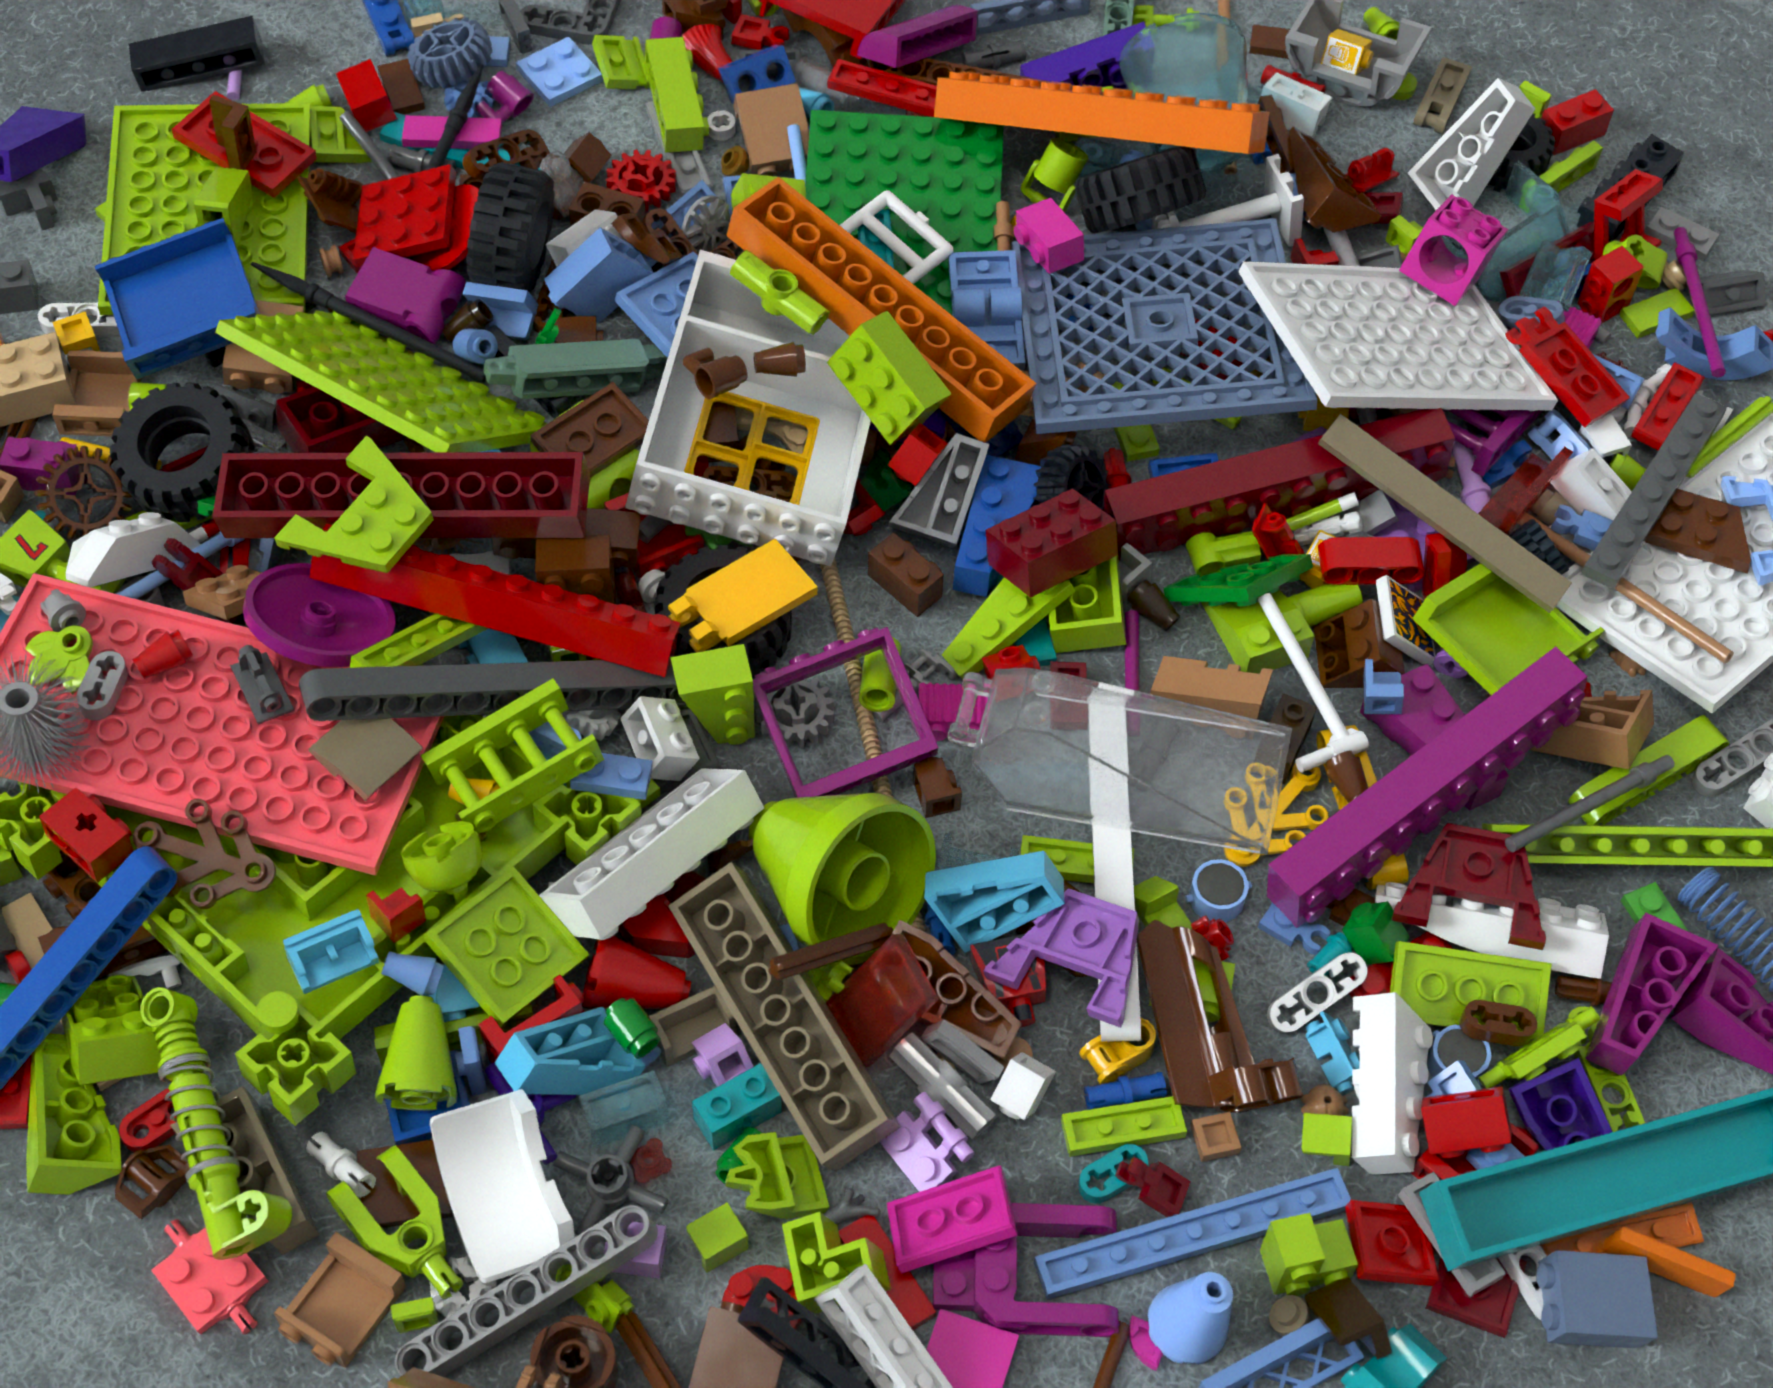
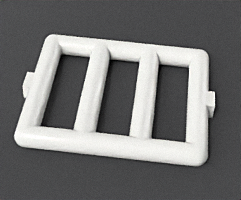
M888 190L882 192L840 224L850 234L862 224L912 267L911 270L903 275L912 284H915L942 263L954 251L953 246L928 225L929 219L922 212L915 213ZM888 206L936 250L923 260L875 218L874 215Z

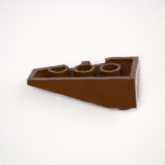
M1293 126L1290 129L1289 134L1298 195L1302 194L1304 198L1303 209L1306 212L1305 219L1313 227L1320 229L1323 226L1333 233L1377 222L1382 217L1377 208L1365 193L1361 192L1358 195L1357 191L1351 186L1354 181L1334 166L1336 161L1314 138Z

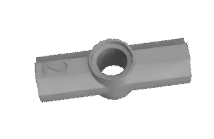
M911 1032L894 1047L889 1057L918 1085L917 1089L921 1093L926 1092L933 1102L938 1101L946 1110V1114L967 1136L975 1140L991 1126L997 1115L968 1087L969 1083L945 1059L942 1061L919 1036Z

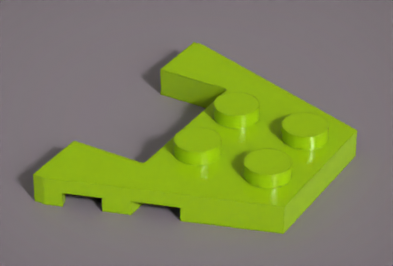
M365 436L347 456L346 462L349 468L372 482L327 532L295 514L274 537L277 546L290 550L291 547L306 550L308 555L317 557L322 555L340 558L342 563L388 573L434 520L432 512L373 440Z

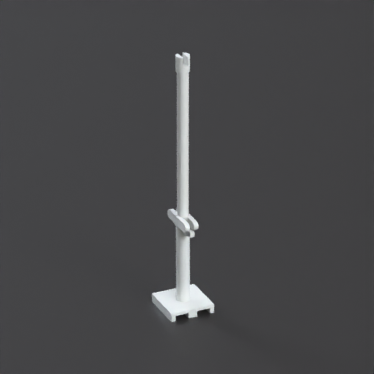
M1279 154L1266 157L1263 197L1180 222L1174 211L1167 213V216L1162 214L1153 217L1152 229L1251 221L1271 215L1273 219L1276 218L1280 233L1288 247L1293 246L1294 239L1301 238L1304 198L1302 194L1293 196L1294 180L1289 171L1280 173L1281 158ZM1065 271V272H1064L1063 274H1061V275H1062V276H1065V275H1068V274H1070V273H1068V272Z

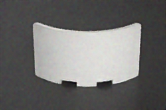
M523 1089L435 1115L430 1119L435 1152L450 1207L466 1251L481 1282L488 1283L518 1273L575 1238L573 1220L561 1199L555 1181H546L541 1162H539L547 1159L540 1135L536 1109Z

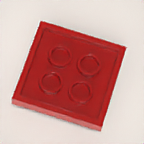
M451 164L362 186L353 261L358 268L362 267L373 247L403 258L449 247L456 171Z

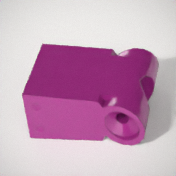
M373 247L347 291L345 298L346 302L436 345L443 333L444 321L456 309L463 296L466 280L454 271H432L429 266Z

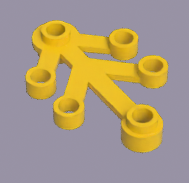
M1295 763L1290 774V782L1269 806L1264 787L1267 778L1266 769L1259 764H1251L1246 768L1243 780L1245 785L1249 787L1256 822L1247 831L1242 813L1246 802L1245 794L1239 789H1229L1226 791L1222 806L1228 812L1232 835L1225 841L1224 853L1230 862L1240 867H1248L1255 864L1261 855L1283 854L1293 846L1289 842L1290 840L1300 841L1306 835L1302 831L1291 830L1286 834L1285 839L1261 840L1268 831L1302 828L1314 830L1328 819L1327 810L1320 805L1310 806L1306 813L1283 814L1302 791H1312L1318 786L1321 777V771L1318 766L1308 770L1312 775L1307 776L1297 769ZM1257 774L1261 779L1254 780L1249 775ZM1231 798H1235L1240 802V804L1234 805L1231 804L1228 800ZM1313 814L1319 815L1322 820L1315 821L1310 816ZM1245 844L1249 847V850H1240L1237 845Z

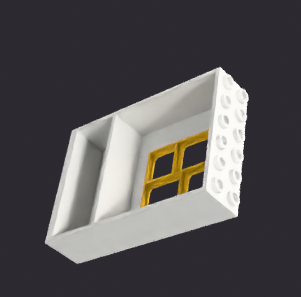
M700 249L637 459L625 508L637 511L640 514L666 519L675 524H683L701 529L710 534H718L736 539L745 544L762 546L775 538L790 555L809 560L812 563L831 566L847 523L871 421L826 363L850 336L829 319L824 322L818 332L812 335L785 315L776 316L766 312L761 304L762 298L730 275L731 267L736 262L735 259ZM794 342L795 345L803 344L806 360L805 373H797V377L755 373L754 352H760L761 350ZM707 347L712 350L714 360L724 356H739L745 363L748 373L747 380L741 383L739 387L712 399H707L700 393L695 383L694 375L683 365V358L686 355ZM714 402L726 403L753 413L752 424L743 451L703 439L711 406ZM774 417L806 427L808 434L803 453L799 454L762 443L767 419ZM704 455L737 465L739 472L734 486L695 476L694 467L697 457ZM757 459L771 460L794 467L797 470V478L789 502L750 491V482Z

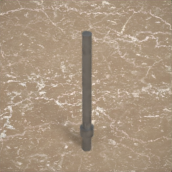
M1665 755L1651 763L1643 762L1637 765L1625 777L1506 838V848L1510 852H1515L1636 787L1644 788L1656 781L1657 776L1674 767V760L1671 756Z

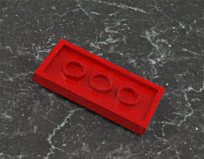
M214 91L173 127L172 133L174 139L219 166L229 168L226 148L217 143L209 102L213 95L225 99L228 98ZM250 112L257 152L245 170H249L251 185L275 198L317 159L316 150Z

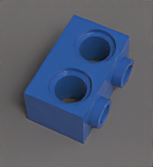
M783 45L770 46L718 68L732 104H734L735 94L743 93L739 89L738 81L744 74L750 81V86L745 92L789 85L796 82ZM771 63H774L778 68V75L771 81L767 76V68Z

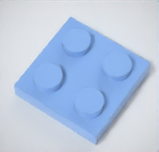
M566 37L516 62L517 71L549 107L603 82L601 72L570 37Z

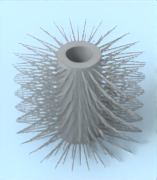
M25 656L24 667L22 665V677L19 664V680L16 677L17 671H15V665L12 660L14 683L12 682L8 667L7 671L11 684L0 666L3 681L0 679V686L2 687L0 689V751H3L0 754V759L2 757L4 759L7 756L6 761L2 765L0 763V768L4 767L7 762L9 763L11 759L13 761L15 757V762L12 766L10 764L6 773L8 774L13 768L15 772L19 760L17 779L21 768L22 775L23 770L25 773L26 763L25 781H27L29 765L30 790L31 766L34 778L36 776L35 763H37L42 777L38 762H40L45 774L48 773L46 764L51 769L50 764L56 772L62 775L52 765L47 756L54 764L56 762L53 759L57 762L59 761L56 756H52L54 754L51 751L59 756L61 754L72 757L64 751L55 750L53 746H56L58 749H60L58 746L75 749L90 746L64 745L52 740L88 738L83 735L72 737L60 735V733L65 734L64 732L87 728L81 724L71 728L58 727L65 722L84 721L76 720L85 719L78 715L82 713L81 711H75V709L83 710L78 706L76 708L75 706H70L64 710H55L62 703L79 704V702H74V700H81L76 697L74 699L73 697H65L62 701H58V699L54 701L56 696L71 692L70 688H66L62 692L59 689L56 693L54 691L53 694L49 693L46 695L55 686L69 681L65 678L61 682L54 683L48 688L46 686L42 690L43 685L56 676V673L48 679L46 678L44 682L42 680L39 686L37 683L36 688H34L35 683L38 679L40 680L44 672L42 671L41 674L39 672L36 679L35 673L30 685L31 676L40 658L33 671L31 668L28 679L27 668L25 682H23ZM62 713L72 715L68 719L57 718ZM35 778V784L37 783V789H38V782H37V779Z

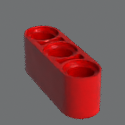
M1335 537L1326 539L1318 545L1322 580L1327 584L1376 585V580L1385 575L1399 584H1412L1418 582L1424 576L1420 542L1412 537Z

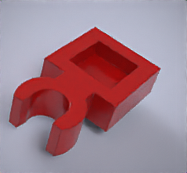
M741 14L731 35L733 45L755 50H762L764 45L769 47L783 45L785 49V40H789V29L784 26L771 28L770 20Z

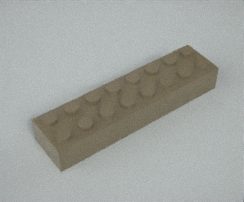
M730 862L668 905L821 1165L836 1172L901 1127L808 973L804 972L783 980H777L774 975H770L768 970L770 968V960L773 957L794 950L746 872Z

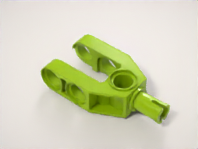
M393 1145L377 1156V1159L384 1163L395 1179L400 1194L403 1197L407 1195L417 1207L420 1213L419 1216L404 1222L392 1235H387L345 1181H341L327 1191L326 1196L334 1210L367 1252L411 1278L424 1273L442 1299L450 1298L452 1296L449 1291L450 1287L456 1294L462 1288L464 1282L443 1258L447 1255V1248L438 1197L400 1149ZM415 1239L427 1241L419 1249L413 1250L407 1247Z

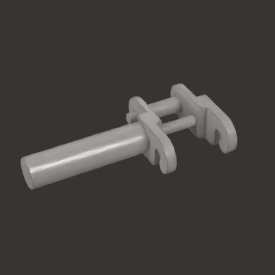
M924 649L918 651L920 657L911 665L904 663L907 674L912 677L910 681L915 693L919 690L920 683L928 684L924 679L934 670L936 672L941 671L944 675L949 673L951 680L957 677L956 671L938 654L933 657L929 651L927 652ZM926 663L930 667L921 674L917 669ZM896 690L895 704L891 709L883 712L873 711V716L880 722L886 720L903 704L898 690Z

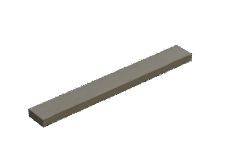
M1342 414L1337 417L1318 442L1328 452L1548 613L1555 608L1572 584L1560 573Z

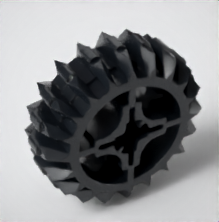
M1065 444L1048 451L1047 457L1040 460L1041 469L1035 471L1038 481L1033 484L1037 488V495L1033 499L1038 501V505L1058 496L1062 492L1074 489L1104 511L1105 490L1111 484L1107 483L1106 476L1108 471L1102 469L1103 459L1097 458L1096 451L1089 450L1087 446L1080 444Z

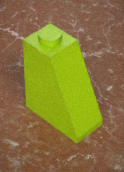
M215 167L194 203L198 226L200 227L207 222L223 218L234 237L237 249L253 194L249 170Z

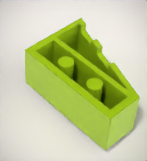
M744 644L670 657L679 696L718 744L729 743L738 745L746 742L749 738L755 737L753 679Z

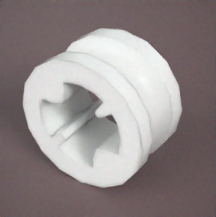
M715 111L708 116L709 136L712 139L726 141L734 136L736 132L735 118L731 113Z

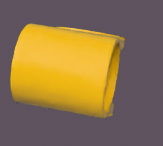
M1140 1018L1141 1039L1146 1042L1143 1046H1135L1129 1041L1101 1042V1035H1099L1082 1047L1079 1055L1083 1060H1088L1099 1076L1097 1079L1099 1084L1116 1081L1118 1077L1124 1076L1128 1071L1146 1062L1151 1057L1156 1040V1030L1148 1020Z

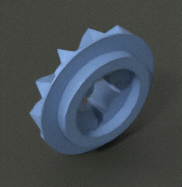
M470 80L459 82L457 86L451 84V87L445 89L444 102L448 111L455 108L458 97ZM479 80L472 107L467 113L468 117L475 118L481 116L475 109L482 101H485L491 108L493 107L495 100L487 90L488 81L481 82Z

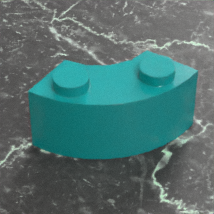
M1410 1323L1399 1330L1393 1326L1387 1332L1392 1354L1378 1360L1374 1356L1362 1367L1358 1363L1354 1364L1340 1381L1345 1385L1344 1388H1421L1448 1358Z

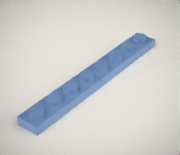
M1334 1168L1038 1255L1034 1258V1265L1048 1300L1264 1236L1270 1221L1309 1212L1314 1221L1344 1212L1351 1198L1338 1168Z

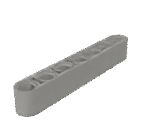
M628 1205L619 1209L405 1343L395 1356L397 1372L401 1376L412 1369L414 1359L425 1354L427 1358L426 1365L422 1370L445 1377L650 1248L658 1234L655 1221L639 1206ZM644 1220L642 1232L637 1236L628 1237V1226L633 1221ZM601 1242H607L608 1250L602 1258L592 1259L591 1253L594 1246ZM571 1264L572 1273L570 1277L565 1281L556 1282L555 1278L558 1269L563 1265ZM535 1287L536 1294L534 1299L526 1305H521L520 1296L526 1288ZM499 1309L497 1323L489 1328H485L484 1318L486 1314L491 1310ZM462 1332L463 1341L457 1349L450 1351L448 1349L450 1337L454 1333Z

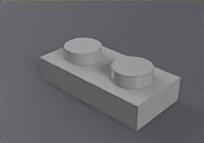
M1660 207L1647 226L1645 234L1677 248L1673 232L1678 227H1685L1690 243L1695 246L1697 259L1704 261L1720 234Z

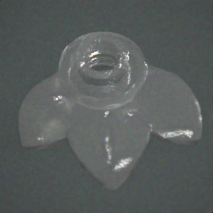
M555 151L549 153L542 160L540 170L545 171L554 182L553 190L555 191L554 203L563 217H569V208L582 187L584 180L580 173L570 166L568 158L563 153Z

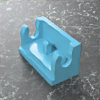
M359 909L283 940L287 959L304 994L379 963L377 953L373 947L375 945Z

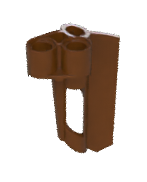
M1153 920L1137 934L1136 941L1175 1105L1213 1108L1215 1111L1223 1113H1243L1302 1098L1303 1092L1294 1058L1279 1062H1273V1058L1255 1064L1217 947L1210 945L1205 937L1192 929L1180 926L1171 928L1157 920ZM1193 959L1208 966L1221 1015L1218 1023L1212 1027L1208 1025Z

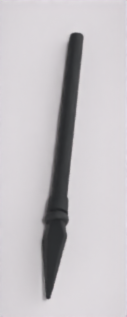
M483 64L479 66L458 97L455 108L450 110L444 127L445 130L426 170L443 165L456 135L459 134L464 123L467 121V113L472 107L484 67Z
M254 262L251 263L253 267L292 292L305 296L307 302L336 311L482 383L486 381L482 367L335 297L331 292L320 288L318 284H309L299 277Z

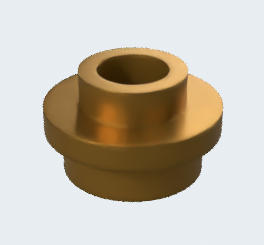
M738 145L726 150L721 158V169L726 176H739L745 173L750 165L746 150Z

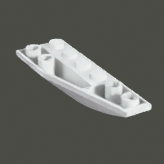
M1396 882L1377 885L1375 902L1388 901L1394 910L1398 901L1400 902L1407 891L1408 886ZM1433 893L1427 927L1418 926L1442 939L1478 953L1551 963V970L1598 979H1601L1609 939L1605 913H1599L1598 908L1589 905H1577L1576 908L1561 906L1560 902L1548 898L1538 899L1539 918L1542 930L1545 931L1546 943L1543 950L1508 944L1513 913L1512 908Z

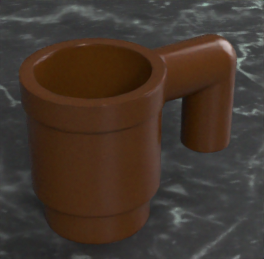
M707 347L683 358L684 367L694 375L698 390L707 399L715 398L722 393L733 390L747 380L746 365L737 355L731 357L724 356L714 360L712 350Z

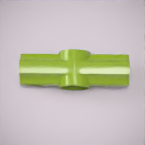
M747 250L740 254L732 265L730 275L762 298L761 304L766 312L776 316L785 315L812 335L818 332L828 319L830 311L798 288V280L793 273L783 269L774 270Z

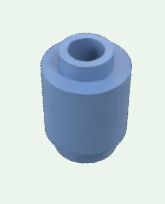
M463 329L453 340L455 355L472 363L484 364L485 360L495 357L498 349L495 336L484 329Z

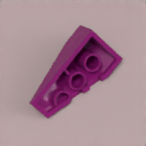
M1717 948L1676 1004L1671 1019L1702 1043L1773 1075V1001L1768 1004L1754 988L1753 985L1758 981L1751 973L1721 949Z

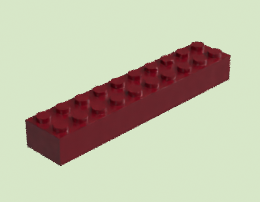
M1442 407L1438 409H1421L1358 425V427L1432 481L1437 482L1446 477L1455 436ZM1323 435L1107 489L1105 490L1104 512L1116 520L1118 559L1121 560V547L1126 543L1144 555L1156 551H1170L1179 545L1186 544L1190 538L1201 533L1209 532L1215 536L1226 533H1239L1243 529L1253 527V522L1258 517L1264 503L1268 504L1272 513L1278 512L1284 516H1295L1353 492L1357 500H1362L1379 490V488L1320 446L1318 442Z
M583 452L383 453L432 512L434 520L419 538H585L590 471ZM222 453L212 517L224 538H274L295 514L323 529L326 523L333 525L372 481L348 467L346 458L350 453Z

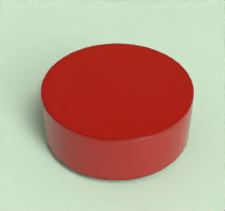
M16 950L5 955L4 958L17 984H20L32 969L24 954Z

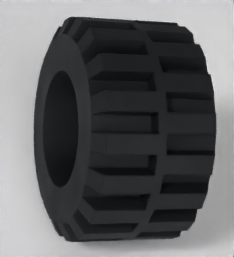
M1532 113L1486 187L1492 185L1494 186L1493 190L1500 192L1501 189H1507V194H1514L1515 189L1523 193L1524 186L1532 177H1539L1547 172L1554 151L1555 137L1552 136V129L1545 126L1546 122L1542 118L1537 119L1535 114Z

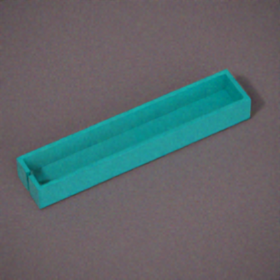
M1773 1088L1433 1183L1419 1192L1447 1271L1449 1272L1773 1178Z

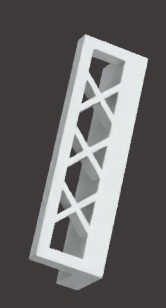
M866 1264L855 1269L839 1284L822 1291L814 1298L876 1388H953ZM834 1298H835V1300L837 1301V1303L840 1305V1307L842 1308V1310H843L844 1312H842V1311L840 1310V1308L838 1307V1305H837V1304L835 1303V1301L833 1300Z

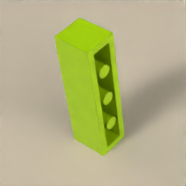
M683 37L646 39L645 67L665 153L703 150L704 136H709V123L707 117H702L704 110L702 94L696 93L698 91V77L696 72H691L693 68L691 50H686Z

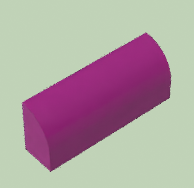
M952 5L871 32L862 39L858 48V56L898 68L975 41L978 10L963 5Z

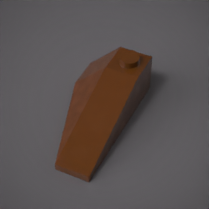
M901 920L896 925L864 987L867 998L926 1026L945 1020L982 1050L1002 1059H1005L1022 1025L934 936Z

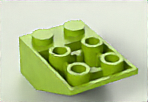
M114 975L107 980L93 981L62 1017L61 1020L71 1065L79 1085L158 1073L157 1064L160 1061V1053L153 1028L148 1026L141 1017L140 1007L144 995L135 976Z

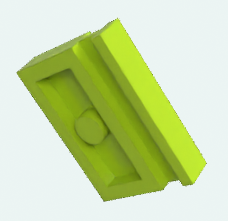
M594 36L592 46L606 89H636L637 86H644L645 89L650 88L645 67V57L638 37L633 36L632 40H625L624 36Z

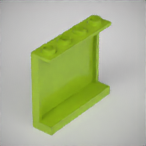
M1481 563L1428 595L1412 618L1490 695L1555 646L1575 665L1579 658L1584 661L1587 660L1599 648L1596 641L1605 631L1602 627H1599L1588 636L1584 635L1556 607L1548 613Z

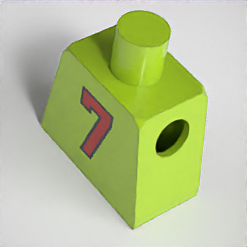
M30 509L0 537V573L18 586L25 588L33 573L56 579L57 564L65 563L69 560L70 549L67 542Z

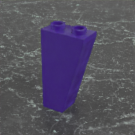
M26 106L19 108L0 125V181L13 182L84 147L87 142L85 114Z

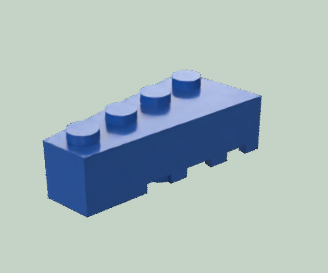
M986 455L955 563L952 590L983 597L989 595L1000 573L988 565L985 530L1038 505V501L1033 499L1037 495V488L1033 484L1038 481L1035 471L1041 469V466Z

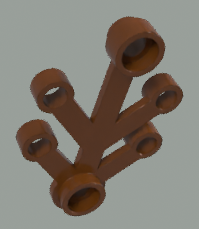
M202 799L191 800L185 808V814L189 820L196 824L205 847L168 835L162 826L153 821L141 823L133 833V842L137 848L149 846L158 854L166 851L197 862L177 872L176 884L166 897L176 896L182 888L219 870L233 874L213 886L200 883L192 888L190 900L200 909H209L215 905L217 900L242 888L253 893L262 892L272 885L276 877L274 862L265 854L256 853L247 832L248 821L240 812L235 810L228 811L223 815L221 827L226 833L233 836L240 858L226 854L211 819L212 808ZM199 806H204L202 816L195 818L193 816L194 810ZM234 818H240L239 826L235 829H229V822ZM153 830L152 839L148 842H143V835L147 831ZM254 866H260V874L257 877L250 878V869ZM208 890L209 898L205 902H199V894L202 891Z

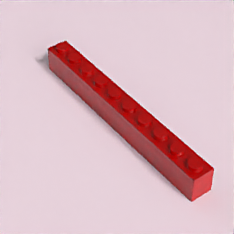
M326 523L322 530L327 532L332 525ZM414 545L405 552L388 573L342 563L341 559L327 555L317 557L312 555L309 578L662 677L666 676L671 665L670 657H674L681 622L671 620L665 615H652L635 610L629 605H617L599 600L593 595H581L563 590V588L557 585H545L534 582L522 575H509L492 570L486 565H473L456 560V558L450 555H438L423 551Z

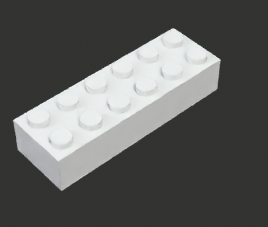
M701 768L539 896L573 936L605 940L617 933L619 930L618 926L626 919L643 912L647 907L646 903L652 898L669 891L674 886L673 881L683 873L696 869L701 864L700 860L709 852L716 851L726 845L728 842L727 838L735 831L744 829L752 824L754 821L753 817L763 810L764 806L745 770Z

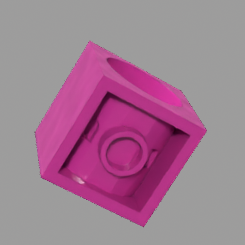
M1451 194L1429 217L1399 271L1456 306L1478 281L1508 229L1502 226L1497 218L1485 215L1473 208L1468 200ZM1442 235L1452 237L1460 242L1467 252L1468 259L1452 254L1445 246Z

